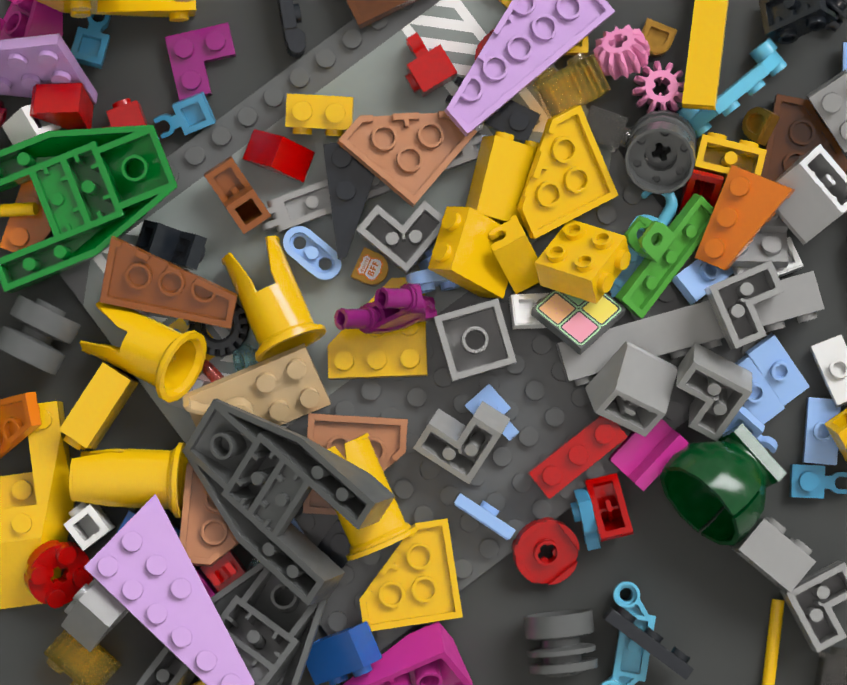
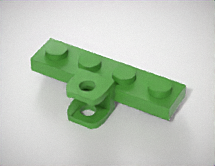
M694 193L669 227L661 222L638 216L625 232L624 236H626L627 244L644 259L615 298L636 317L643 319L700 244L714 210L702 195ZM640 228H644L645 232L638 239L637 231Z

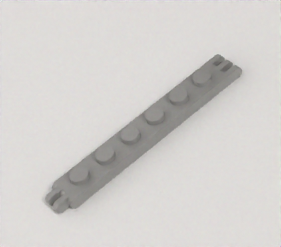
M483 124L478 126L475 130L479 132L482 129H484ZM487 135L473 137L445 171L477 160L479 153L477 145H480L482 137ZM375 176L367 200L393 190ZM328 179L267 201L269 208L266 209L272 215L273 220L261 225L263 231L276 228L278 233H281L295 226H300L332 214Z

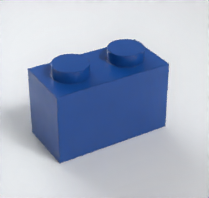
M365 621L314 641L306 665L315 685L327 681L329 685H336L347 680V674L351 672L355 678L372 671L371 664L381 659L382 655L369 624Z

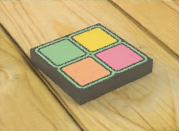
M552 290L532 308L531 315L581 355L625 315L626 308L607 293L595 304Z

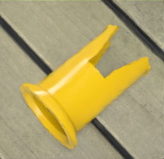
M276 235L265 237L270 271L276 284L257 291L251 278L231 252L227 253L221 260L238 294L242 308L259 345L254 355L258 362L303 343L308 347L326 333L325 326L314 323L280 245V238Z
M97 302L96 307L118 328L126 331L127 334L122 341L121 347L81 340L79 342L82 348L81 351L88 355L92 354L155 386L158 397L168 403L178 401L187 394L195 384L204 365L207 350L205 337L195 330L182 334L134 309Z
M368 433L344 444L346 459L335 446L327 449L370 473L392 492L368 438ZM395 498L379 522L359 530L335 510L351 546L349 549L350 553L346 555L348 561L374 553L418 531L416 525L410 526L409 523L405 522Z
M179 442L173 450L114 448L81 452V457L72 458L69 474L71 501L108 507L142 508L156 494L163 509H169L175 518H182L187 463L189 464L182 451L186 443Z

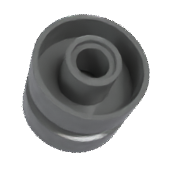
M18 294L9 314L23 324V327L19 330L3 325L0 330V349L56 376L66 356L51 344L53 340L72 345L81 325L66 318L67 312L39 298L34 302Z

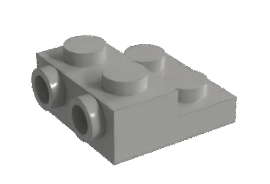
M777 214L768 223H765L754 236L753 241L731 267L754 268L772 260L775 268H787L789 262L788 227Z

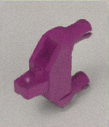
M408 283L400 288L381 287V289H377L374 297L375 301L366 303L359 309H338L334 316V323L339 330L359 329L365 334H381L404 329L415 323L429 321L437 316V310L435 309L434 298L422 295L420 283Z

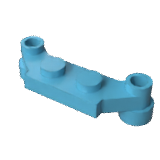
M771 38L766 39L749 53L757 65L717 96L716 110L682 107L676 112L689 121L695 131L696 138H699L712 127L709 121L722 113L726 117L741 104L737 100L746 92L752 96L766 84L762 79L768 74L773 77L787 66V63L776 51L778 47Z
M629 581L618 583L613 590V599L616 604L637 618L633 624L642 631L647 626L654 630L656 616L648 614L640 600L639 588ZM629 588L631 592L630 597L622 600L620 598L621 590ZM619 631L612 675L600 685H635L638 681L645 682L650 653Z

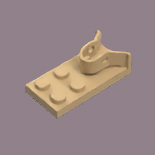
M305 343L190 391L183 396L184 409L190 413L196 427L213 399L224 401L279 426L331 404Z

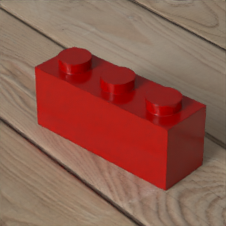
M599 415L528 471L527 474L546 498L550 499L628 436L617 423Z

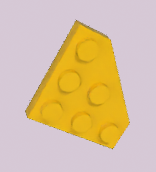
M575 105L547 119L517 207L528 235L532 239H536L618 196L581 105Z
M406 277L391 278L383 287L400 288L402 285L407 284ZM373 297L368 303L374 302L375 298ZM426 321L415 323L404 329L381 334H365L359 329H344L328 344L329 380L428 376Z
M448 518L415 523L414 525H416L418 531L401 541L360 597L362 622L367 621L371 631L463 617Z

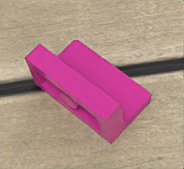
M661 419L646 437L633 431L612 453L609 460L644 492L661 474L671 457L685 448L689 442Z

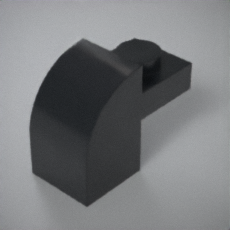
M144 220L136 246L177 266L197 270L199 263L205 256L207 238L180 231L158 222Z

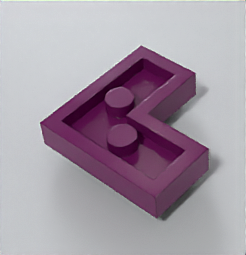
M229 23L165 37L179 101L202 91L205 96L212 95L205 63L236 56Z

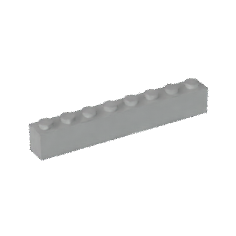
M814 271L780 280L785 290L784 292L754 304L766 332L786 327L784 321L797 317L798 323L816 319V312L825 309ZM708 300L609 328L581 355L564 341L557 343L556 346L566 381H575V385L580 386L590 383L594 375L598 374L625 341L657 357L670 353L671 359L685 356L694 342L707 349L721 346V339L725 337Z

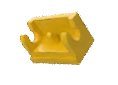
M514 215L510 217L511 220L491 230L489 237L491 240H494L501 235H506L505 238L498 240L490 247L515 294H518L539 283L535 261L538 257L517 216Z

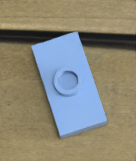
M697 259L674 276L672 282L689 304L692 305L706 295L705 288L725 280L734 272L732 267L728 270H723Z
M770 333L745 352L746 355L750 356L783 406L810 387L774 334Z
M745 355L735 362V364L752 372V393L743 406L764 425L784 410L785 407L750 356Z
M807 397L802 463L837 465L838 447L824 425L841 412V406L836 408L832 399Z
M461 493L455 499L454 505L504 539L510 540L516 531L497 518L499 510L484 500L479 506Z

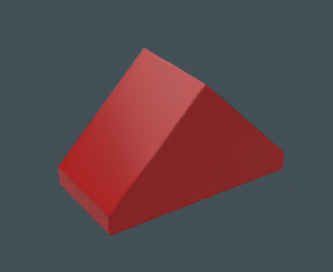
M82 83L36 84L33 86L30 116L68 130L90 129L92 127L94 105Z
M254 129L242 160L304 183L315 152L284 136Z
M693 169L692 176L683 187L677 215L694 193L702 195L715 208L724 176Z
M617 473L585 480V485L592 501L597 533L601 542L634 534Z

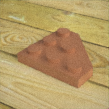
M444 111L419 114V112L395 113L389 116L360 115L338 139L337 144L410 206L414 207L475 136L477 131L474 130L468 136H465Z
M308 413L307 438L326 449L335 446L346 459L344 444L368 433V438L384 472L406 453L408 419ZM313 489L303 503V513L337 514L335 509Z
M187 463L180 541L193 565L211 567L237 546L239 542L232 534L191 464Z

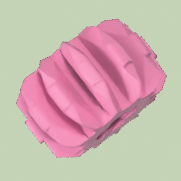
M627 25L623 29H619L615 26L614 31H604L603 38L595 40L594 59L604 76H612L614 80H617L620 76H625L628 79L629 74H640V68L648 65L650 47L639 28L632 29L630 25Z
M655 61L653 65L654 72L648 66L642 67L641 70L644 76L636 75L633 80L641 87L634 88L632 95H643L636 103L637 107L640 108L646 103L649 104L647 114L653 112L655 107L658 108V111H667L666 106L672 112L678 111L679 108L675 101L682 103L683 93L679 91L684 90V82H677V80L683 76V71H677L674 75L670 73L673 68V63L671 62L667 64L665 70H662L660 61ZM655 82H658V86L661 83L666 85L665 96H662L661 92L658 95L653 92L656 86Z

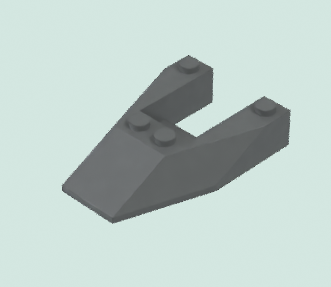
M213 399L182 450L236 540L307 606L329 598L346 573L291 523L311 490L313 489L358 530L379 522L395 498V495L370 473L312 440L219 399Z
M260 562L212 596L211 600L253 678L254 685H299L328 598L307 606ZM165 646L136 685H189L196 675Z

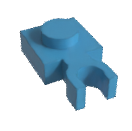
M91 14L90 17H87L88 29L77 28L71 52L78 63L102 69L110 42V35L102 32L108 28L111 15H105L103 21L96 22L93 20L94 14Z
M203 91L173 103L172 108L175 114L164 113L153 119L155 123L165 120L170 125L169 130L160 134L162 139L172 135L176 128L179 127L182 128L185 135H188L216 122Z
M790 464L789 497L824 499V489H829L836 494H847V489H838L835 486L836 478L847 477V472H834L829 476H825V466Z
M587 488L573 490L576 502L570 503L574 522H581L587 550L599 549L601 546Z

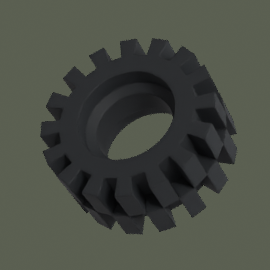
M237 303L231 332L224 339L217 340L211 338L207 333L206 324L188 321V331L195 330L205 337L207 343L206 354L222 357L233 354V352L242 347V344L248 337V320L243 308Z

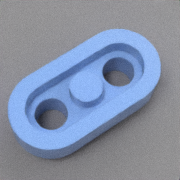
M295 226L284 235L283 246L286 253L314 277L327 281L339 274L342 262L338 260L337 252L310 229L304 226ZM297 238H304L306 240V246L303 249H296L294 247V241ZM324 258L332 262L328 270H322L319 267V262Z
M429 269L406 275L407 284L420 283L422 294L436 290L437 286H440L441 291L460 287Z

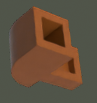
M231 156L204 173L205 178L243 234L271 217V214Z

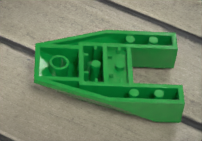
M154 125L47 131L0 150V193L32 180L53 233L51 238L0 258V283L4 292L15 293L99 255L110 245L112 236L119 238L178 188Z

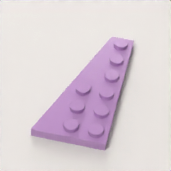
M512 0L444 112L461 132L468 136L612 16L615 10L606 0Z
M59 33L0 40V95L32 98L33 86L36 84L82 83L92 103L96 104L97 91Z
M155 494L84 566V569L205 685H254L253 678Z

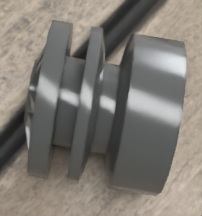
M666 110L653 111L638 119L631 128L625 155L626 170L634 184L644 191L655 194L672 193L686 184L693 173L697 148L696 134L689 121L678 113ZM657 143H662L663 147H667V150H662V147L657 146Z
M592 609L560 610L523 616L525 638L541 641V647L528 650L527 656L530 658H543V661L528 664L529 674L564 677L581 674L583 671L598 667V659L596 657H582L583 653L596 651V645L580 641L581 636L594 632Z

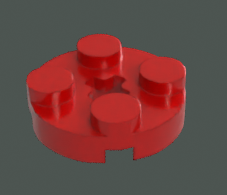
M544 517L528 523L521 529L512 543L515 565L530 582L536 584L547 583L548 585L558 584L567 579L576 569L578 550L580 551L578 539L566 524L551 517ZM552 544L554 546L551 550L553 555L551 558L547 559L545 556L538 557V554L541 552L540 548L543 545L549 546Z
M48 541L40 545L30 555L27 561L29 565L27 575L24 573L25 585L39 602L48 604L51 608H60L64 604L73 601L75 594L86 583L89 585L92 582L93 576L84 569V566L90 560L87 554L74 542ZM56 567H59L61 570L65 568L61 577L51 579L54 576L53 570Z

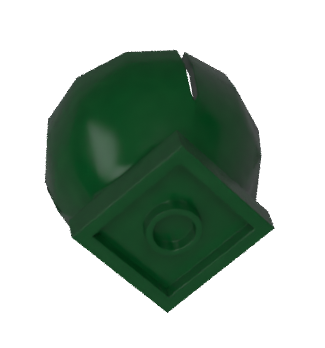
M742 423L722 434L718 441L691 443L674 454L664 466L660 480L665 496L677 513L698 533L724 508L713 523L701 532V535L719 545H736L749 534L763 513L766 488L778 483L787 473Z

